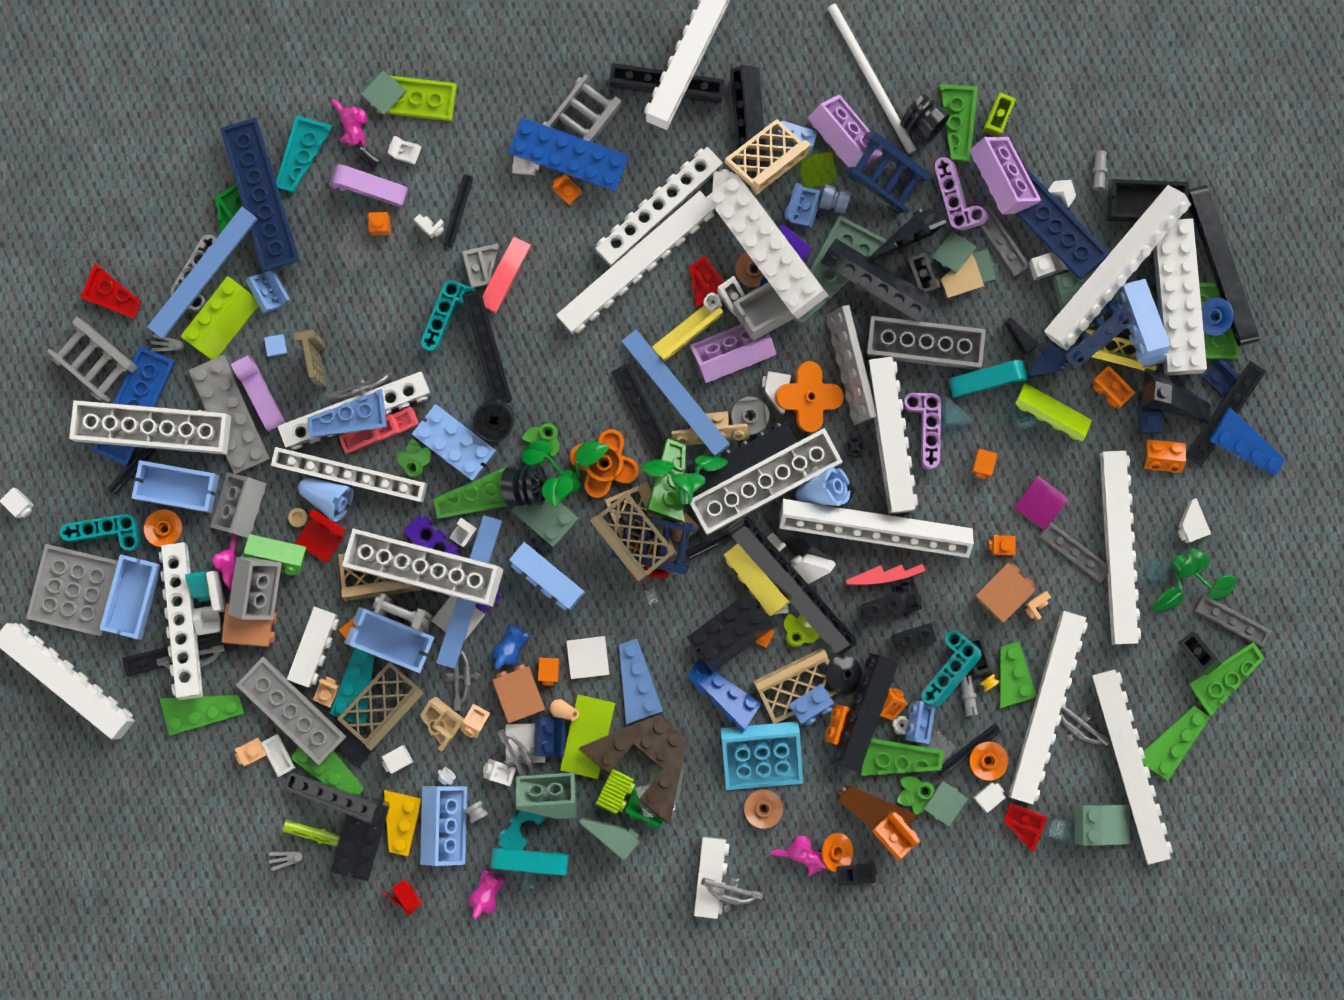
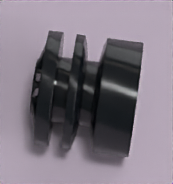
M926 94L921 95L909 106L900 122V126L907 128L909 133L918 128L915 138L924 145L929 144L940 133L950 117V113L941 106L932 111L935 101H929V96Z
M489 399L483 402L473 417V427L476 434L488 442H498L505 439L510 434L515 423V414L512 407L500 399ZM491 415L499 417L498 423L490 421Z
M508 466L504 469L501 477V493L507 506L515 507L525 504L532 506L544 503L545 497L542 493V486L547 481V477L542 466Z

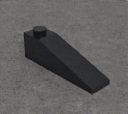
M931 208L926 211L920 209L914 212V216L879 247L869 259L875 260L937 233L947 222Z
M1147 368L1144 369L1142 406L1205 423L1209 421L1211 404L1164 373Z
M773 501L763 517L796 557L811 554L828 559L839 540L831 536L780 529V510L782 505Z

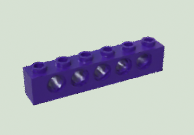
M418 515L403 530L418 546L435 550L437 545L444 544L445 553L460 556L458 553L461 550L453 542L449 545L445 541L447 536L440 529L436 531L432 527L434 523L426 515L424 517ZM431 531V539L424 541L422 539L423 532ZM499 589L497 591L494 604L501 598V596L499 595L501 591ZM476 603L484 613L491 608V606Z

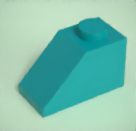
M206 572L185 574L192 599H198V602L210 601Z

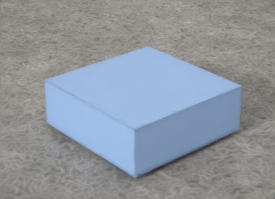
M283 334L264 338L268 357L287 354Z

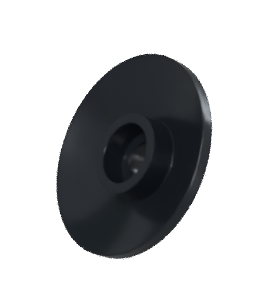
M839 655L829 662L826 668V680L834 691L850 693L859 686L862 669L855 658L849 655ZM846 671L849 672V676L847 678L844 675Z

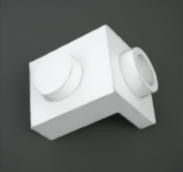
M394 136L389 145L388 154L396 160L415 164L421 146L403 141L399 137Z

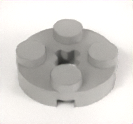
M744 397L732 409V424H747L749 435H756L764 430L769 422L768 407L756 397ZM748 411H751L752 414L756 415V417H754L752 421H749L748 418H745V415L748 414Z

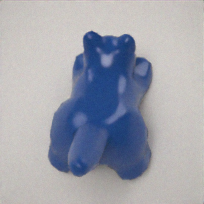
M509 625L503 641L493 648L491 654L493 659H497L495 663L496 669L502 667L503 664L510 668L518 664L519 650L529 639V634H523L521 627L514 628L513 625Z

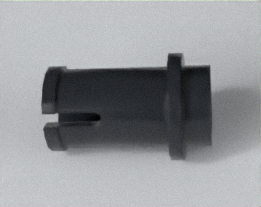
M361 146L355 154L358 156L357 159H362L372 169L377 166L375 163L379 164L381 160L372 154L368 147Z

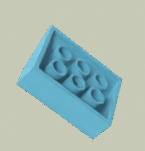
M798 721L747 726L743 733L738 727L721 728L726 790L803 784Z

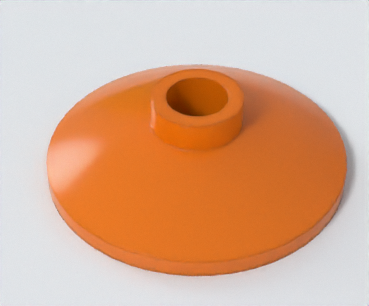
M162 509L153 512L144 524L146 539L157 547L174 544L182 533L181 519L170 510ZM164 527H168L166 533H162Z
M995 742L978 744L970 755L971 770L977 777L983 780L991 781L998 779L1005 773L1008 767V755L1005 749ZM986 757H990L991 762L989 764H986L984 762Z
M842 833L831 834L822 846L823 863L830 871L837 872V866L850 865L853 858L852 843Z

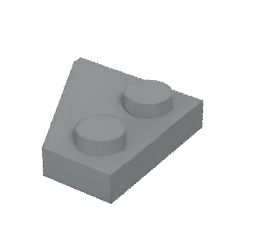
M498 244L462 251L471 288L488 286L492 277Z

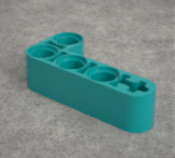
M452 280L447 281L443 285L421 339V344L427 352L434 353L438 351L457 303L465 306L462 295L473 292L475 289ZM449 287H456L457 291L455 294L449 295L447 293ZM443 304L450 305L447 312L440 311V307ZM437 321L443 323L442 328L439 330L433 329V324ZM433 337V341L435 344L430 345V347H428V344L426 342L431 341Z
M1014 360L956 376L948 380L953 398H958L1006 384H1016L1018 381L1024 382L1028 378L1024 362L1022 360Z
M128 514L68 523L60 529L61 538L69 542L118 535L120 546L127 551H137L141 546L138 521L135 517ZM126 519H131L132 524L126 529L124 522ZM111 522L113 525L112 529L107 532L105 525ZM89 525H92L93 532L90 535H88L86 533V528ZM70 529L79 531V533H72L71 536L67 535ZM132 537L134 545L129 548L127 540Z
M952 630L945 636L946 644L955 653L922 692V700L930 706H941L981 658L980 649L958 631ZM959 637V642L953 645V640ZM973 649V654L967 657L968 650ZM961 663L960 670L955 672V666ZM948 678V684L943 687V680Z
M505 848L492 849L491 868L555 875L568 874L569 854L546 853Z

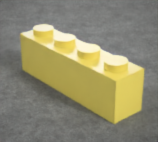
M736 544L724 554L727 564L735 569L739 580L747 585L750 589V594L759 601L761 608L769 616L775 615L790 603L739 544Z

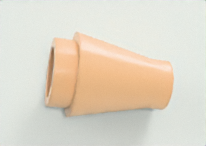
M562 699L554 700L550 705V713L555 718L573 721L578 718L579 711Z

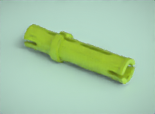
M289 820L285 821L282 831L318 841L319 844L325 843L335 847L339 837L338 834L327 832L326 829L322 828L320 830Z

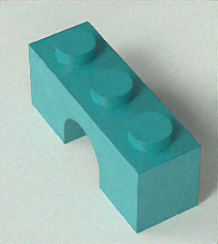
M522 810L519 814L515 812L509 820L511 825L508 830L504 828L497 837L500 839L498 844L505 849L523 850L529 840L521 834L520 828L522 823L526 820H532L540 825L546 816Z

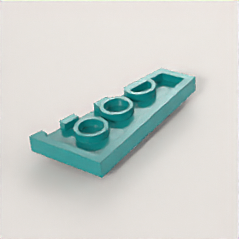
M296 115L276 180L278 189L290 193L296 191L332 131L333 125Z
M354 648L329 714L339 717L372 681L375 655ZM369 690L364 696H369ZM361 698L358 701L359 710L369 709V698ZM356 712L347 713L344 716V720L357 724ZM359 712V723H367L368 712Z

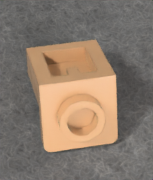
M1047 591L1042 592L1025 604L1027 607L1025 611L1031 619L1039 620L1042 618L1036 607L1041 609L1048 604L1047 600L1051 596Z
M326 676V679L320 678V684L313 700L332 707L340 686L336 684L337 680Z
M473 704L460 730L468 737L478 738L490 712Z
M259 738L235 749L237 752L235 757L238 763L243 764V766H248L266 756Z

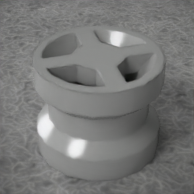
M481 801L464 810L466 814H469L471 824L488 815V812L482 808Z

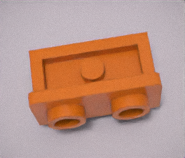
M1109 365L1092 381L1094 390L1099 394L1103 393L1108 398L1106 399L1107 403L1113 408H1121L1136 393Z
M1147 439L1144 469L1169 471L1172 473H1181L1186 463L1185 443Z
M835 704L831 712L829 727L826 730L825 742L838 745L840 733L843 731L846 716L851 708Z
M896 812L886 816L872 830L897 860H900L912 847L920 842L917 834L904 823V819Z

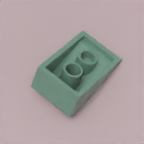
M1094 270L1081 280L1072 271L1056 275L1052 279L1061 310L1094 273ZM1093 323L1087 329L1097 327V325Z
M546 499L542 505L528 506L525 504L523 506H515L511 510L553 548L561 542L579 521V518L562 503L556 508Z
M575 773L516 776V809L555 819L577 818Z
M1074 805V844H1131L1130 805Z
M582 818L579 822L623 860L627 858L640 842L638 839L639 834L632 828L627 830L624 827Z

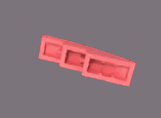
M515 237L512 239L483 294L486 310L496 314L530 250V244Z
M408 407L400 412L386 416L387 428L351 432L339 436L345 454L418 426L419 422L413 407Z
M901 564L884 572L880 565L844 582L846 585L884 584L906 579L926 570L923 564L904 571Z

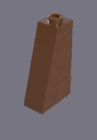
M844 785L837 794L840 796L837 800L872 830L886 816L893 812L900 815L908 827L917 817L910 811L851 785L848 787Z

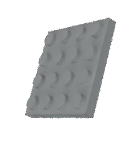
M45 544L26 619L103 636L104 630H100L118 561Z

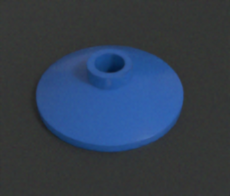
M1214 297L1202 304L1203 331L1212 336L1222 335L1228 331L1234 318L1230 303L1223 298Z

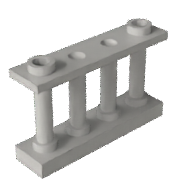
M585 74L582 78L579 77L574 83L575 88L551 119L548 122L545 121L542 125L553 128L558 120H560L581 135L582 139L594 142L622 106V101L616 96L613 100H608L587 85L589 78ZM582 90L604 106L605 110L601 115H596L575 99ZM570 105L593 121L594 125L590 130H585L564 114Z
M76 317L72 322L77 326L74 335L58 353L51 349L47 352L52 355L51 360L58 366L62 364L93 391L91 394L97 400L101 401L103 399L109 402L111 399L104 394L123 371L129 370L134 373L138 367L84 320ZM87 335L90 337L88 346L72 365L69 364L64 357L82 336L85 337ZM101 347L104 349L102 357L86 376H83L78 371V368L95 348ZM114 358L118 361L117 367L101 386L97 388L91 383L92 379L109 359L112 360Z
M384 594L376 598L373 608H376L375 613L386 618L389 613L410 621L412 628L427 633L433 618L431 614L419 608L417 612H410L393 605L394 600Z

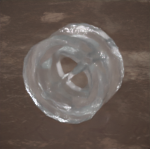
M654 587L650 591L644 590L650 607L653 603L659 604Z

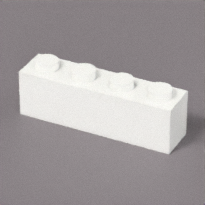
M317 607L313 608L287 680L310 688L312 685H316L319 678L317 671L319 666H323L326 659L324 652L326 648H330L333 640L330 636L332 631H336L340 620L337 619V614Z
M702 837L694 916L718 919V914H722L723 903L711 895L706 886L701 885V880L704 877L722 883V875H726L727 863H724V855L728 856L729 844H726V839ZM712 888L717 893L724 894L725 889Z

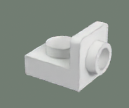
M514 156L512 173L535 175L540 165Z
M419 214L414 219L415 223L431 239L434 236H440L444 231L443 227H445V224L442 220L432 227L433 222L427 216L423 218Z
M489 759L484 765L483 777L510 786L516 767L512 766L507 769V764Z

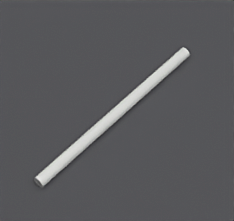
M837 5L829 6L828 10L908 155L916 152L917 149L905 128L900 126L901 121Z

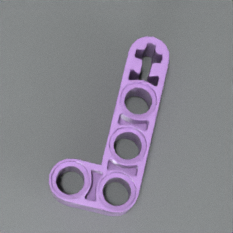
M945 157L939 158L935 163V170L951 226L963 231L986 223L989 216L984 208L980 206L967 208L954 162ZM945 163L949 165L946 167V171L942 169ZM953 180V181H954V186H953V188L950 189V190H947V188H946L947 183H948L949 181ZM958 198V199H959V204H958V206L955 207V208H952V206H951L952 201H953L954 199ZM982 211V217L979 220H975V213ZM963 216L964 223L957 226V219Z
M340 164L334 167L329 186L334 189L340 188L341 191L350 190L399 207H403L408 190L403 185Z
M247 355L232 363L231 366L236 376L245 387L267 431L269 432L279 425L286 423L254 360Z
M910 393L903 400V407L908 412L922 413L921 464L925 469L931 470L940 462L941 400L938 395L933 393ZM910 398L915 399L917 406L910 407L907 400ZM927 400H935L936 407H928ZM933 418L936 421V425L929 427L926 419ZM927 437L935 439L936 443L934 446H929L926 443ZM931 450H936V452L933 451L931 453V458L935 459V461L929 465V461H926V459L929 457Z

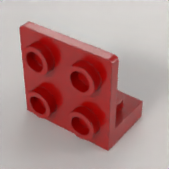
M312 509L309 514L311 518L295 543L305 546L308 552L328 563L348 531Z

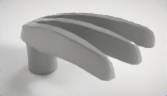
M153 334V337L162 339L157 334ZM169 337L163 339L169 341V343L151 341V344L169 346L168 348H152L151 351L153 352L182 350L184 347L182 341Z
M300 852L269 853V856H287L269 860V863L288 861L272 867V871L302 860Z

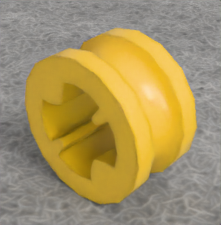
M994 674L980 683L981 686L985 687V692L999 683V680H995Z

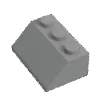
M227 473L210 527L248 538L254 528L253 525L259 512L261 499L265 493L266 483L249 477Z
M236 557L228 615L239 619L273 620L282 563L256 558Z

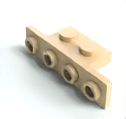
M728 411L706 414L727 441L749 439L748 425H729ZM691 427L690 429L671 432L673 441L685 445L704 444Z

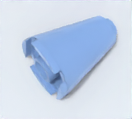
M829 468L799 486L796 491V498L800 502L819 505H843L850 497V491H847L849 480L840 468Z
M311 477L302 479L298 485L299 494L334 522L340 521L346 515L347 510L344 509L347 504L351 505L354 491L349 486Z

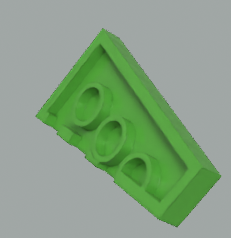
M940 84L943 107L950 113L946 127L951 161L971 162L970 149L973 142L978 87Z
M667 439L665 442L661 460L673 463L675 465L673 469L675 474H684L686 445ZM668 474L656 477L646 511L683 523V506L685 504L677 502V490L674 489L672 476Z
M505 468L434 498L437 519L507 506L501 493V477Z
M1252 642L1222 661V665L1208 676L1202 674L1188 683V685L1211 717L1219 706L1228 699L1230 694L1241 685L1242 681L1265 658L1255 643Z
M240 695L203 696L179 700L178 698H159L169 736L245 714Z
M1192 706L1143 751L1145 759H1142L1143 765L1148 766L1150 770L1168 781L1210 716L1196 706Z
M872 738L862 766L861 776L941 770L944 750Z
M300 747L291 757L293 761L325 784L348 793L361 794L365 789L334 751L321 765H318Z

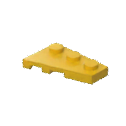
M384 790L385 801H388L390 805L386 818L389 852L409 856L422 799Z

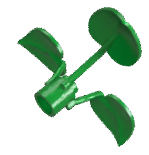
M537 440L527 445L522 451V459L525 464L533 466L541 464L546 458L560 474L558 479L550 478L542 486V493L545 499L552 506L558 508L561 501L569 493L576 492L581 487L578 479L580 476L579 463L582 467L593 465L608 451L609 446L596 441H588L580 445L575 452L577 458L575 461V472L571 470L562 472L548 455L552 452L553 447L551 443L545 440Z
M711 454L698 456L695 459V464L699 466H697L695 473L675 474L673 471L675 465L666 460L646 462L640 466L639 470L654 477L670 474L674 483V489L677 490V502L689 504L692 502L693 493L705 483V478L699 474V471L702 468L706 471L718 470L727 465L728 460Z
M1191 548L1187 558L1180 555L1171 562L1176 571L1174 576L1177 579L1178 588L1172 587L1165 591L1151 609L1153 611H1169L1176 608L1182 602L1184 594L1181 592L1180 577L1188 578L1195 575L1210 589L1207 596L1213 600H1219L1228 596L1236 587L1237 580L1232 575H1224L1218 578L1213 585H1210L1198 574L1209 566V557L1202 551Z

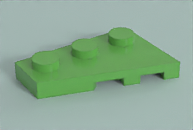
M1019 641L1000 647V708L1037 697Z

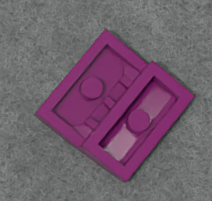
M1038 475L1014 508L1045 531L1069 498Z

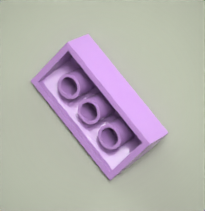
M839 94L821 103L810 114L808 120L823 136L825 142L833 148L836 155L844 161L847 167L855 168L868 147V142L863 138L867 132L871 131ZM878 149L874 150L861 172L881 158L882 152Z
M984 137L970 149L973 161L977 164L981 176L989 187V192L994 197L997 207L1002 214H1015L1041 201L1009 137Z
M744 324L690 345L706 383L777 355L769 333L753 341L744 329Z

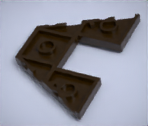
M656 715L583 745L578 749L605 773L609 774L633 745L662 770L638 800L665 823L669 824L671 822L687 739L660 716Z

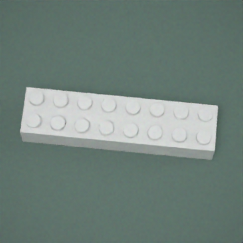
M737 173L706 197L797 319L829 296Z
M1180 219L1176 221L1175 225L1165 234L1162 241L1153 249L1159 317L1170 343L1166 361L1163 363L1164 374L1167 376L1199 374L1207 370L1193 219Z
M892 357L871 359L868 361L866 368L877 413L874 421L889 515L910 513L915 510L918 500L917 495L913 494L912 490L915 486L914 476L910 475L909 471L912 467L911 456H907L909 441L908 437H904V430L906 429L905 418H901L903 402L902 399H898L900 383L899 380L895 379L897 363L896 361L893 362Z
M74 401L69 439L76 442L227 455L231 416L226 413Z
M824 428L692 498V502L689 505L706 536L798 488L825 470L841 465L843 461Z
M352 529L342 564L343 567L491 607L494 605L504 570L496 565L357 529Z
M7 623L0 631V648L110 739H121L133 725L135 720L131 718L133 716L131 712L125 708L123 710L117 706L118 702L112 697L104 696L102 694L103 690L99 686L87 682L89 678L81 672H75L73 670L74 666L70 662L59 659V654L52 648H46L43 645L45 642L38 636L33 637L28 633L30 630L26 626L17 623Z

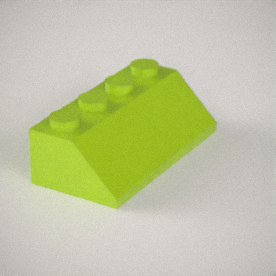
M227 276L181 337L211 360L215 359L224 352L259 305L251 293Z

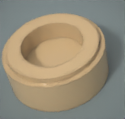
M295 508L288 515L289 523L297 528L303 527L308 521V514L301 508Z

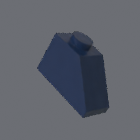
M1050 342L1027 374V377L1033 378L1056 374L1059 370L1063 371L1069 363L1065 357L1067 353Z
M1138 395V434L1161 432V410L1142 406V395Z

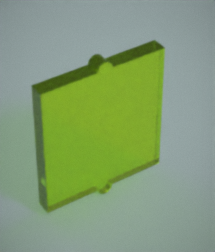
M832 151L806 156L800 160V174L803 177L804 187L811 188L837 183L836 165H834Z

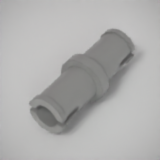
M1096 151L1094 153V168H1092V173L1094 174L1093 189L1103 191L1105 190V174L1108 172L1106 168L1107 152Z
M972 676L964 677L961 681L963 694L961 699L964 700L966 717L978 715L975 700L977 695L974 693Z

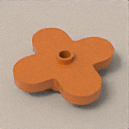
M813 361L801 363L795 372V383L783 384L775 392L776 404L781 409L794 410L796 412L797 425L804 432H814L820 429L823 424V410L837 409L841 406L844 399L843 391L839 386L822 382V370Z
M614 429L606 430L600 435L598 442L608 445L609 449L596 463L588 467H582L579 463V470L587 472L584 484L585 490L593 498L606 496L610 491L613 481L629 484L635 481L639 474L637 463L633 459L621 455L624 448V438L619 431ZM582 444L576 445L570 453V460L574 467L577 460L575 452ZM602 461L608 462V466L606 468H603L601 466Z

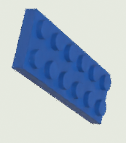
M522 117L508 152L512 156L614 192L618 188L629 155Z
M139 346L133 359V363L138 368L134 373L128 370L113 404L156 407L173 370L175 361ZM95 443L92 451L128 465L137 447Z

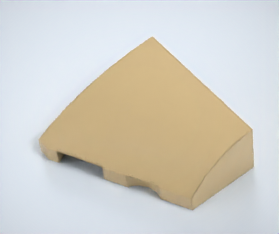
M973 254L957 273L950 270L940 279L946 298L984 286Z
M437 697L429 700L420 714L423 722L428 725L430 735H434L441 744L437 747L441 752L459 731L464 721L463 717Z

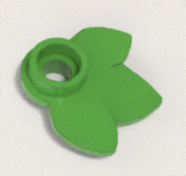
M546 423L541 427H531L523 435L522 439L526 442L532 443L537 440H545L551 443L553 450L550 455L553 457L559 451L560 446L556 439L558 431L553 424ZM551 430V436H545V431Z
M411 439L408 443L406 452H397L398 464L405 468V472L410 477H419L423 472V467L429 463L431 458L430 448L422 449L420 443L414 439Z
M913 776L902 778L900 782L905 789L900 793L897 802L904 806H912L915 815L924 812V806L935 792L933 785L929 782H921L917 777ZM922 788L928 789V793L926 795H923L921 793Z

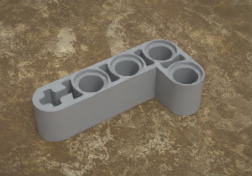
M213 235L202 237L173 284L171 296L195 267L197 260L205 254L202 251L206 252L209 249L207 244L213 243L216 240ZM200 294L196 297V299H201L200 306L194 307L193 303L189 306V309L197 313L207 303L206 299Z

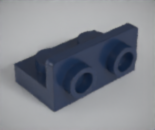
M1221 359L1202 378L1224 399L1240 374L1233 370V366L1228 361Z
M535 717L534 756L564 757L566 719Z

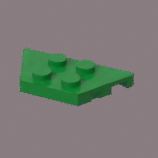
M236 183L215 197L220 233L239 209L243 207Z

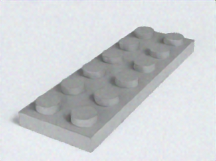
M846 305L827 315V326L831 332L832 345L835 347L836 362L840 367V377L845 387V398L849 403L850 417L854 425H859L877 417L850 307Z
M225 355L190 369L189 373L206 411L226 413L231 416L226 457L233 473L237 475L270 460Z
M262 657L236 684L246 696L318 765H321L347 737L265 657Z

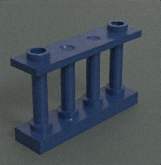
M867 132L863 138L868 142L867 149L855 168L845 167L844 171L848 173V177L851 180L860 182L889 204L893 212L897 214L909 213L910 210L903 204L916 183L928 181L932 175L877 132ZM878 149L882 152L883 157L870 178H867L861 171L874 150ZM892 160L896 163L897 168L884 189H882L875 183L887 163ZM903 171H906L910 174L911 179L898 200L890 195V192Z
M1114 296L1103 307L1100 314L1089 324L1091 326L1095 323L1099 328L1091 335L1084 330L1080 335L1083 341L1076 347L1071 345L1067 350L1069 353L1065 357L1075 369L1080 367L1136 320L1126 306L1121 310L1115 306L1118 301ZM1107 311H1110L1113 316L1104 322L1100 317ZM1049 339V341H1050L1052 344H1054L1055 346H1057V347H1058L1059 349H1061V350L1063 349L1062 347H1060L1059 345H1057L1056 343H1054L1053 341H1051V340Z
M627 508L626 512H631V509ZM620 513V516L627 517L625 525L629 526L630 514ZM633 515L632 526L634 519L643 521L642 516ZM647 516L652 524L664 526L662 536L667 542L669 541L671 528L683 530L677 558L674 559V562L666 560L658 568L686 575L690 565H685L684 558L690 532L696 533L698 528L689 522L683 521L682 524ZM624 528L622 539H628L629 528ZM645 530L644 541L649 542L651 530ZM643 544L642 555H648V552H646L648 544ZM660 545L658 555L656 556L664 557L667 550L666 546ZM639 547V550H637L636 553H635V552H631V553H632V554H640V547ZM612 549L611 557L620 559ZM642 557L641 564L652 567L653 558Z

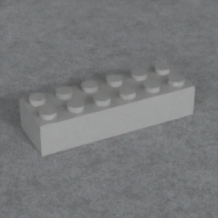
M871 316L865 357L877 359L892 357L894 361L980 370L983 361L986 329Z

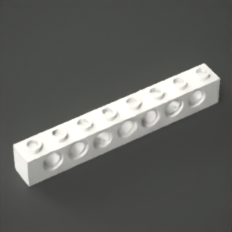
M708 147L697 151L694 155L695 158L690 163L688 161L685 162L677 175L672 174L666 180L667 184L661 188L659 186L652 193L653 196L649 200L645 199L639 204V209L635 213L630 212L624 218L625 222L621 226L619 224L610 231L611 235L607 238L603 237L598 241L596 252L610 267L639 244L713 177L714 171H718V169L723 167V162ZM697 165H703L705 167V170L703 172H697L695 170V167ZM688 177L691 179V183L684 185L681 183V179ZM675 190L678 194L675 197H669L667 192ZM660 202L663 204V208L655 210L653 205ZM642 215H647L650 219L648 222L642 223L639 218ZM627 228H634L636 232L629 236L625 233V230ZM618 240L622 245L619 248H613L611 243Z
M422 372L373 389L365 394L369 395L377 390H383L386 416L391 414L393 409L399 408V410L408 408L410 406L409 403L417 401V403L424 402L431 395ZM408 387L414 389V393L411 396L404 395V391ZM390 394L396 395V400L393 403H387L386 401L387 396ZM362 396L352 397L279 425L278 429L285 448L295 451L302 448L304 443L309 442L313 444L319 442L320 437L310 438L307 418L341 406V404L359 399ZM305 428V436L299 438L297 436L298 430Z
M275 447L271 466L419 502L424 501L428 485L427 483Z
M184 542L162 545L159 559L163 563L164 569L161 570L162 582H165L163 598L167 600V608L164 609L165 618L169 620V627H166V633L171 641V646H168L169 657H172L173 665H170L171 676H174L175 684H172V692L179 700L203 697L197 632L193 623L194 600L191 597L185 579V574H191L188 546ZM179 561L178 567L171 569V563ZM180 579L181 584L177 588H173V582ZM178 598H182V604L178 607H175V600ZM179 617H184V623L177 626L176 620ZM181 636H186V642L179 645L178 639ZM188 655V661L180 664L181 656ZM190 674L189 681L182 683V676Z

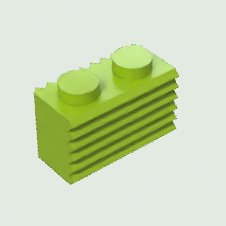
M999 92L982 132L993 137H1001L1016 99Z
M612 769L596 805L614 814H617L618 811L622 812L627 803L624 801L626 794L631 795L635 784L632 783L634 779Z

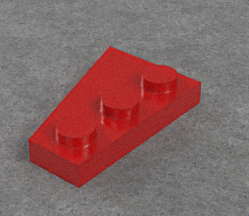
M96 263L80 297L133 319L136 318L142 301Z

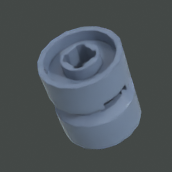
M826 184L819 208L824 210L834 208L835 213L845 215L851 191L841 188L838 192L836 187Z

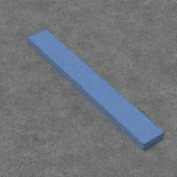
M243 207L239 209L147 326L162 339L167 336L258 220L254 215Z
M637 329L622 340L625 347L715 457L730 446V443Z
M483 515L470 559L489 564L503 521ZM457 598L436 663L456 669L476 602Z

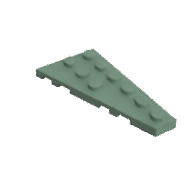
M839 215L810 269L829 296L799 319L795 317L793 320L804 324L850 281L821 263L828 248L835 239L840 240L868 258L887 240Z

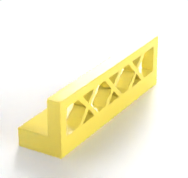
M702 306L653 345L652 349L665 362L722 317V309L719 307L712 312L707 310L706 306Z
M1090 329L1085 330L1090 335L1094 332V330ZM1118 336L1112 339L1116 341L1117 348L1108 350L1104 346L1092 356L1093 358L1140 370L1147 368L1156 371L1157 365L1143 368L1141 362L1137 361L1136 352L1131 355L1125 354L1122 348L1132 344L1130 339Z

